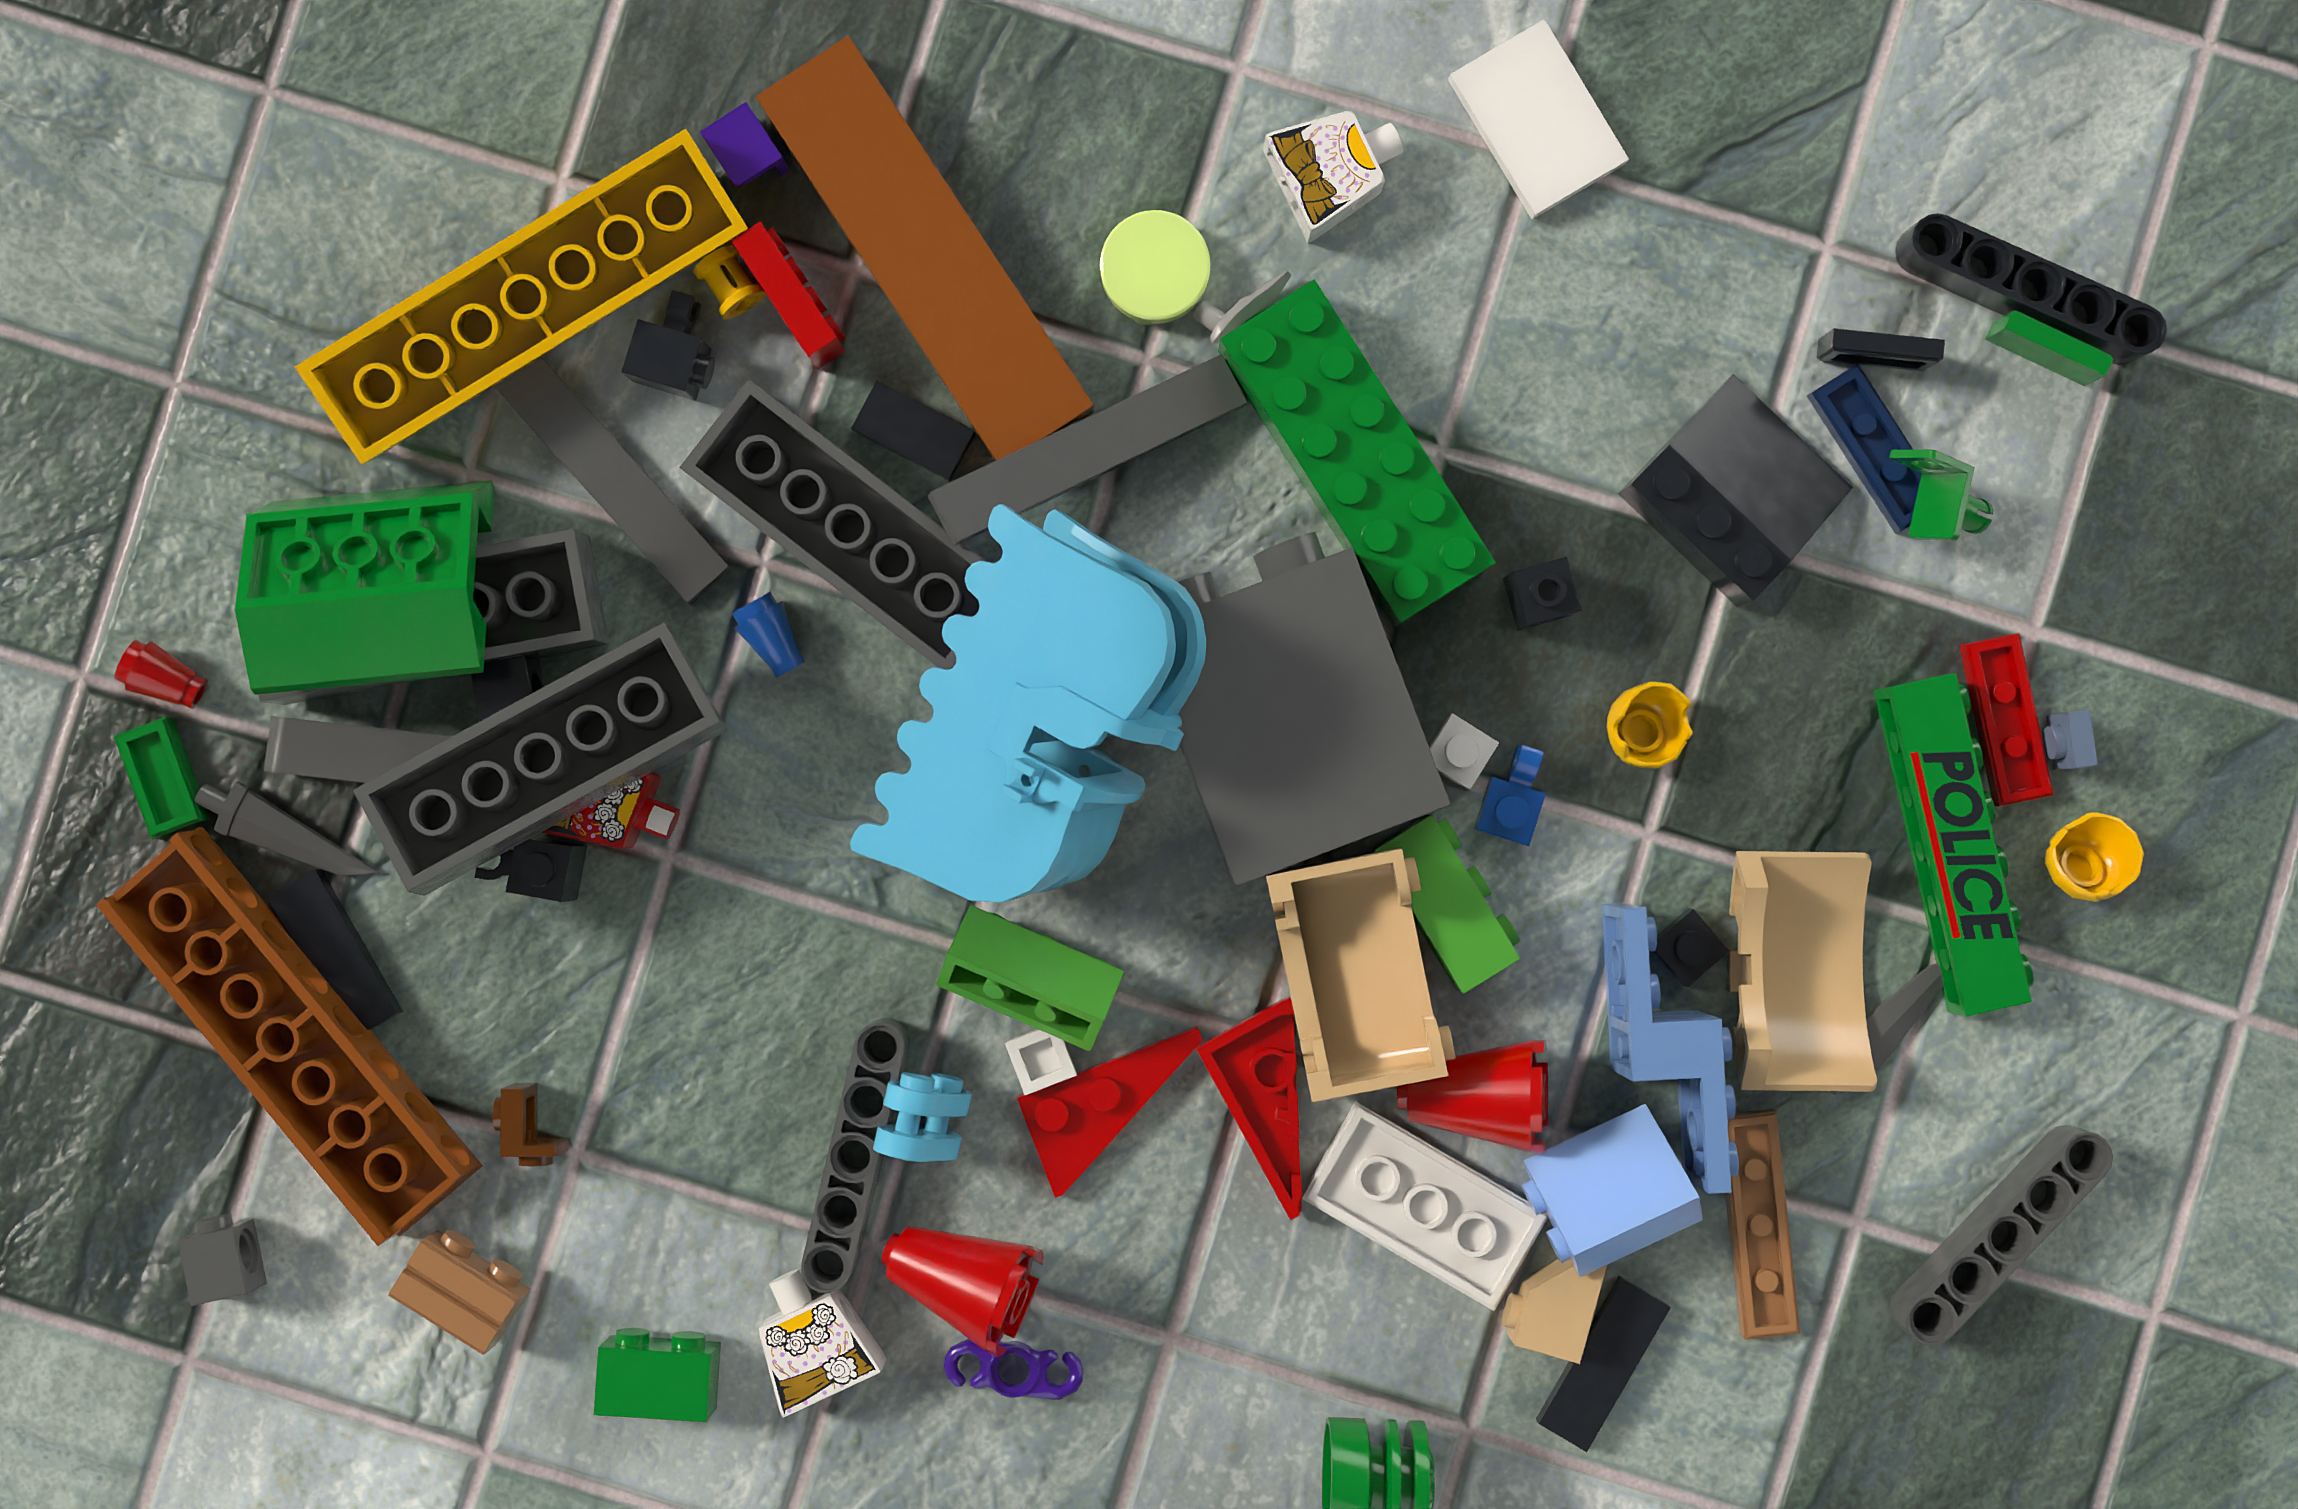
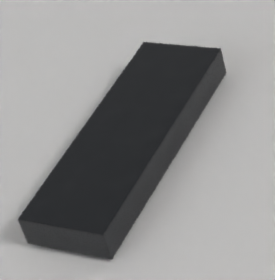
M314 869L267 897L290 938L367 1030H372L403 1012L322 869Z
M1618 1276L1591 1323L1580 1364L1568 1362L1536 1417L1538 1424L1587 1452L1671 1307L1630 1281Z

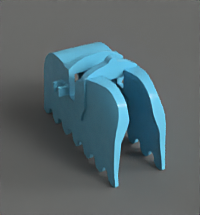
M999 504L993 508L990 514L988 529L990 535L1001 545L1003 550L1002 557L996 563L987 561L975 562L970 565L965 575L967 589L979 601V611L972 617L956 614L949 617L943 624L942 636L944 642L955 652L956 664L950 670L940 667L928 669L920 678L919 688L922 696L933 707V717L929 722L920 720L904 722L898 729L897 741L899 747L910 757L911 768L906 774L895 771L881 774L876 781L875 793L877 799L888 810V821L885 825L872 822L860 825L854 832L850 845L851 850L856 853L905 870L970 901L1002 903L1066 886L1087 877L1102 862L1115 839L1126 804L1140 800L1146 785L1143 777L1116 763V757L1099 748L1091 749V747L1101 744L1110 733L1124 740L1161 745L1171 750H1177L1184 735L1180 731L1182 720L1178 713L1196 686L1202 671L1206 654V635L1203 619L1197 604L1186 588L1168 575L1101 539L1060 510L1054 509L1047 514L1042 530L1024 519L1010 507ZM1086 766L1090 768V773L1086 772Z

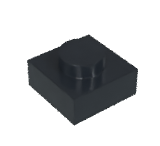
M1688 908L1657 935V947L1653 952L1683 986L1689 987L1730 950L1695 910Z

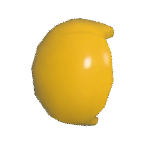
M1646 682L1621 693L1611 705L1607 717L1608 738L1615 754L1623 762L1632 767L1656 769L1676 760L1686 745V740L1693 734L1687 716V710L1691 706L1689 698L1671 683Z
M2099 812L2086 813L2065 825L2050 839V846L2046 849L2045 864L2053 882L2073 899L2099 902L2114 897L2135 882L2140 875L2144 851L2137 833L2119 817Z

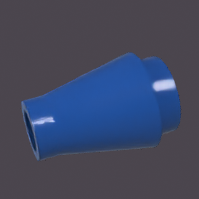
M771 591L732 613L738 623V626L734 629L771 668L776 678L805 662L799 652L783 601L777 603Z

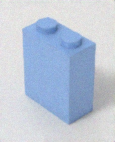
M1646 1104L1546 1150L1545 1154H1536L1524 1160L1529 1181L1521 1185L1526 1198L1536 1215L1546 1212L1554 1227L1546 1231L1559 1261L1563 1263L1571 1260L1579 1277L1703 1220L1700 1197Z

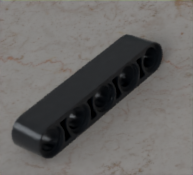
M1939 213L1927 215L1905 231L1896 243V260L1901 268L1909 274L2003 316L2016 310L2112 355L2111 357L2114 358L2113 364L2122 365L2133 362L2157 350L2165 341L2167 334L2166 320L2161 312L2154 307L1948 215ZM1920 234L1928 235L1935 241L1938 250L1936 256L1929 255L1923 251L1919 243ZM1971 256L1978 257L1985 263L1988 272L1986 279L1974 274L1970 265ZM2022 279L2029 280L2034 284L2038 294L2037 301L2030 300L2024 295L2021 288ZM2073 301L2079 302L2086 309L2088 315L2087 324L2081 323L2074 316L2072 310ZM2124 324L2130 325L2136 331L2138 336L2137 346L2130 344L2124 337Z

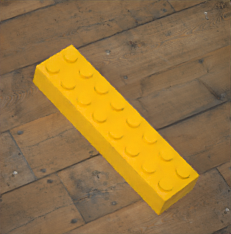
M684 129L294 367L362 465L376 459L695 264L711 252L731 242L732 239L746 231L748 227L687 129Z

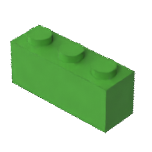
M1433 814L1424 815L1370 848L1372 853L1401 848L1404 859L1415 858L1421 891L1411 892L1414 922L1455 989L1464 994L1520 960L1521 958L1513 946L1521 941L1508 918L1503 913L1495 917L1484 898L1491 895V891L1475 866L1466 870L1455 851L1461 848L1462 844L1449 822L1444 818L1437 823Z
M970 905L947 952L936 985L1087 1051H1091L1125 971L1108 964L1101 958L1089 956L1063 945L1047 935L1035 933L1012 923L996 913L987 912Z

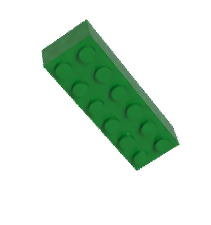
M1315 279L1220 338L1218 353L1223 355L1237 383L1343 549L1353 548L1369 590L1394 628L1496 563Z

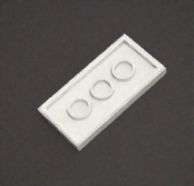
M1358 1101L1354 1102L1302 1192V1199L1493 1311L1497 1308L1548 1219L1546 1212L1536 1215L1528 1200Z

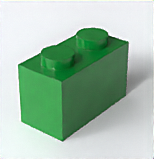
M622 1328L616 1330V1335H610L598 1347L593 1415L707 1422L717 1409L721 1342L706 1341L704 1333L693 1331L675 1332L672 1334V1339L652 1338L650 1337V1331L642 1328Z

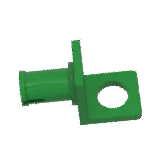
M1891 450L1890 460L1922 473L1909 529V536L1917 540L1956 541L1960 536L1961 528L1972 534L1981 533L1988 528L1992 520L1978 515L1977 511L1993 514L1992 505L1987 500L1969 495L1975 467L1937 450Z

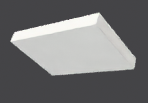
M1545 19L1451 73L1448 78L1449 83L1531 219L1536 218L1624 166L1629 160Z

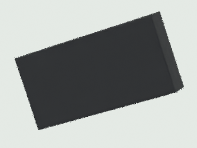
M1833 328L1818 339L1816 358L1827 362L1858 363L1865 366L1925 371L1943 360L1945 340Z
M876 380L851 427L853 432L951 482L975 436V432L972 429Z

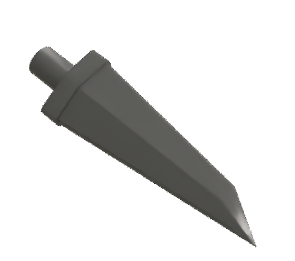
M239 781L233 785L229 794L209 784H204L196 795L195 803L219 814L214 830L225 836H233L340 876L379 873L346 850L253 792L251 787Z
M1938 963L1927 966L1866 1016L1875 1073L1943 988L1942 973ZM1829 1091V1092H1831L1832 1094L1836 1095L1839 1091Z

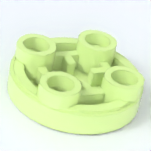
M1143 211L1124 219L1107 237L1100 258L1101 280L1104 290L1113 305L1141 325L1171 322L1190 312L1203 297L1209 282L1210 255L1202 235L1188 220L1167 211Z

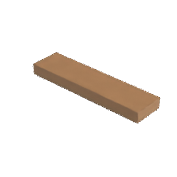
M1767 1109L1737 1112L1734 1119L1727 1120L1729 1142L1735 1143L1738 1152L1739 1171L1737 1176L1731 1177L1732 1193H1725L1740 1335L1744 1339L1800 1334L1777 1111Z

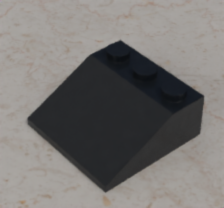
M1732 374L1618 494L1724 596L1738 607L1754 601L1795 558L1853 487L1746 385Z

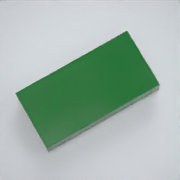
M2016 310L1993 322L1985 340L2083 386L2105 377L2114 360L2111 357L2112 355Z
M163 717L114 735L151 839H161L210 820L207 809L195 803L199 787L173 717Z

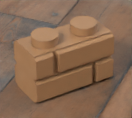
M437 1230L426 1236L419 1243L388 1296L484 1355L500 1341L531 1288L520 1282L522 1274L511 1264L498 1259H494L490 1263L473 1252L475 1244L466 1236L453 1230H446L444 1234Z

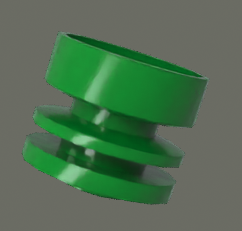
M1326 1418L1322 1456V1509H1433L1435 1493L1434 1459L1430 1451L1427 1428L1424 1421L1409 1420L1407 1422L1404 1445L1400 1446L1399 1429L1395 1419L1385 1420L1380 1444L1371 1445L1365 1418Z

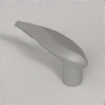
M1287 270L1276 276L1252 295L1240 299L1226 314L1206 300H1203L1196 307L1193 319L1212 331L1210 335L1212 343L1219 342L1220 338L1268 309L1283 290L1291 274Z

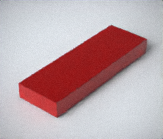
M2020 633L1959 645L1994 806H2004L2053 796L2052 782Z

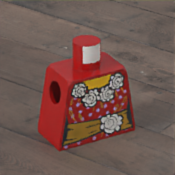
M652 771L544 830L542 833L615 848L630 849L636 844L641 830L668 840L678 822L680 809L654 799L661 776Z

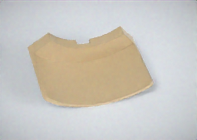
M1736 851L1729 914L1736 917L1739 929L1738 950H1730L1728 952L1729 993L1739 994L1740 1014L1737 1027L1733 1026L1731 1031L1741 1090L1871 1092L1876 1089L1877 1077L1868 1037L1863 983L1864 917L1872 866L1870 856L1867 853Z

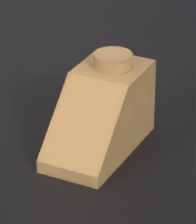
M1557 1259L1522 1279L1517 1294L1510 1293L1508 1295L1502 1315V1326L1508 1327L1506 1334L1514 1346L1580 1364L1607 1265L1579 1277L1571 1260L1561 1263Z

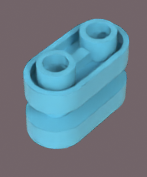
M902 1072L900 1081H888L883 1105L899 1111L896 1124L878 1126L873 1150L890 1157L915 1162L957 1160L962 1136L947 1130L950 1117L968 1115L972 1092L962 1088L964 1080L943 1073L933 1072L930 1077L920 1074ZM921 1116L927 1117L925 1125L920 1124Z

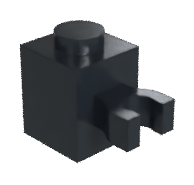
M672 290L663 326L637 319L621 371L632 382L696 401L700 388L706 389L709 386L714 372L715 358L710 356L712 349L702 338L690 335L701 307L700 303L695 302L694 296Z
M533 836L500 855V863L495 869L477 867L474 878L496 880L508 876L506 892L557 902L577 900L587 846Z

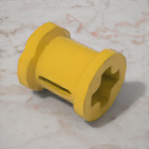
M734 245L724 246L711 252L693 269L699 281H706L721 304L718 311L724 320L735 318L747 312L758 304L765 295L759 284H752L739 264L738 258L740 254Z

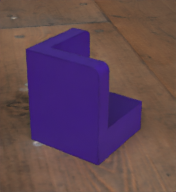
M747 102L700 131V134L736 188H742L773 167H775L781 177L790 171Z

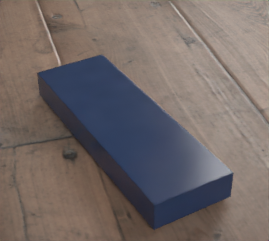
M1857 363L1808 394L1807 398L1896 534L1902 532L1911 524L1922 473L1889 459L1891 450L1914 449Z

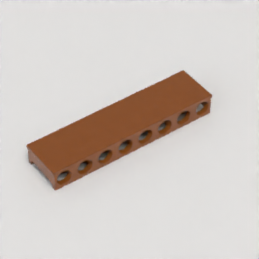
M846 36L755 96L765 115L995 461L1056 433L1080 418H1086L1094 412L1092 401L849 36Z
M198 827L196 830L176 833L169 839L171 843L112 896L104 897L96 906L375 1244L380 1246L396 1235L400 1237L483 1167V1165L374 1033L363 1026L290 938L281 921L205 829Z

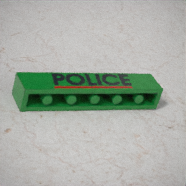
M1950 673L1873 690L1934 956L1942 973V991L1947 1012L1967 1017L2032 1002L2029 987L2034 982L2033 971L2028 958L2021 954L2016 932H2019L2021 929V919L2015 903L2012 900H2008L2004 878L2008 876V863L2004 851L1999 845H1996L1991 824L1995 822L1996 812L1990 794L1987 791H1983L1979 769L1983 766V755L1977 739L1971 737L1966 715H1969L1971 706L1967 689L1962 683H1958L1956 673Z

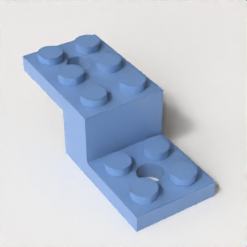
M1626 903L1602 904L1611 1070L1631 1081L1677 1079L1682 1168L1690 1182L1708 1194L1732 1193L1731 1177L1738 1175L1739 1159L1736 1145L1734 1142H1729L1727 1119H1734L1736 1109L1733 1088L1731 1085L1725 1084L1724 1062H1730L1732 1059L1730 1031L1727 1027L1722 1028V1019L1697 1010L1652 1012V1008H1659L1660 1005L1659 980L1656 974H1650L1649 951H1655L1657 947L1655 920L1653 917H1647L1646 907Z

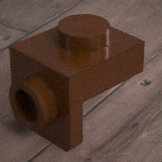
M514 1083L501 1089V1097H496L492 1112L493 1127L496 1131H500V1157H519V1166H547L553 1164V1157L569 1150V1138H537L538 1083Z

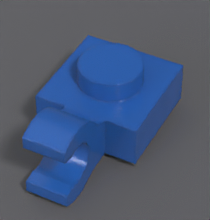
M1517 745L1507 780L1504 781L1490 776L1474 829L1530 846L1546 793L1530 789L1539 770L1543 751L1524 745Z

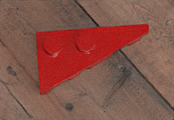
M1288 995L1196 1047V1050L1291 1221L1300 1216V1212H1302V1183L1299 1154L1300 1136L1296 1084L1297 1065L1294 1010L1292 1000Z
M1198 1026L1079 1071L1077 1076L1027 1095L1023 1093L1017 1096V1101L1055 1198L1062 1196L1202 1042Z

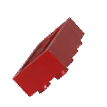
M758 222L731 240L808 358L818 370L846 352L841 344L846 337L830 314L823 317L822 313L827 311L826 307L811 285L804 288L803 285L808 280L793 257L784 258L789 254V251L773 227L766 231L762 223Z

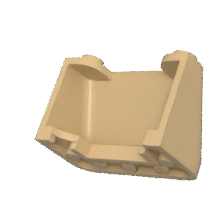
M1398 848L1293 867L1267 874L1266 878L1312 1103L1448 1076L1446 1061L1455 1059L1453 1041L1449 1026L1438 1027L1436 1018L1433 1015L1411 907V892L1421 891L1415 858L1404 859L1402 849Z

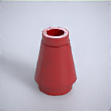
M134 640L123 653L114 675L115 680L125 684L126 691L184 705L191 709L198 704L208 684V679L199 676L197 672L153 641L144 644Z

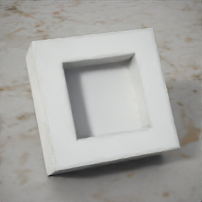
M1452 713L1446 719L1429 748L1438 772L1463 788L1470 790L1499 742Z
M1036 1029L1005 1042L1024 1095L1077 1076V1070L1067 1044L1062 1039Z

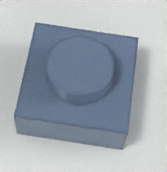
M2090 710L2046 715L2048 726L2044 729L2043 742L2047 756L2053 759L2054 770L2098 765Z

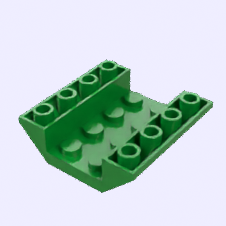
M492 480L272 501L246 514L235 614L250 689L254 695L483 673L486 623L473 601L477 533L492 532L495 486Z

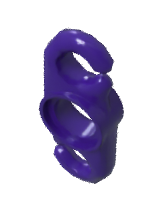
M966 1339L952 1346L946 1354L944 1361V1370L948 1380L955 1387H962L966 1382V1378L959 1371L958 1361L965 1354L971 1353L977 1356L981 1367L979 1372L970 1379V1386L974 1389L993 1388L999 1394L1010 1398L1030 1397L1060 1400L1077 1392L1083 1382L1084 1374L1080 1359L1073 1352H1065L1062 1355V1361L1070 1371L1069 1378L1061 1385L1051 1383L1047 1377V1370L1058 1359L1057 1352L1054 1350H1033L1029 1345L1019 1341H1000L999 1345L1007 1350L1002 1356L996 1357L984 1351L971 1340ZM1007 1355H1020L1028 1362L1030 1374L1026 1380L1018 1384H1010L1000 1377L998 1363Z

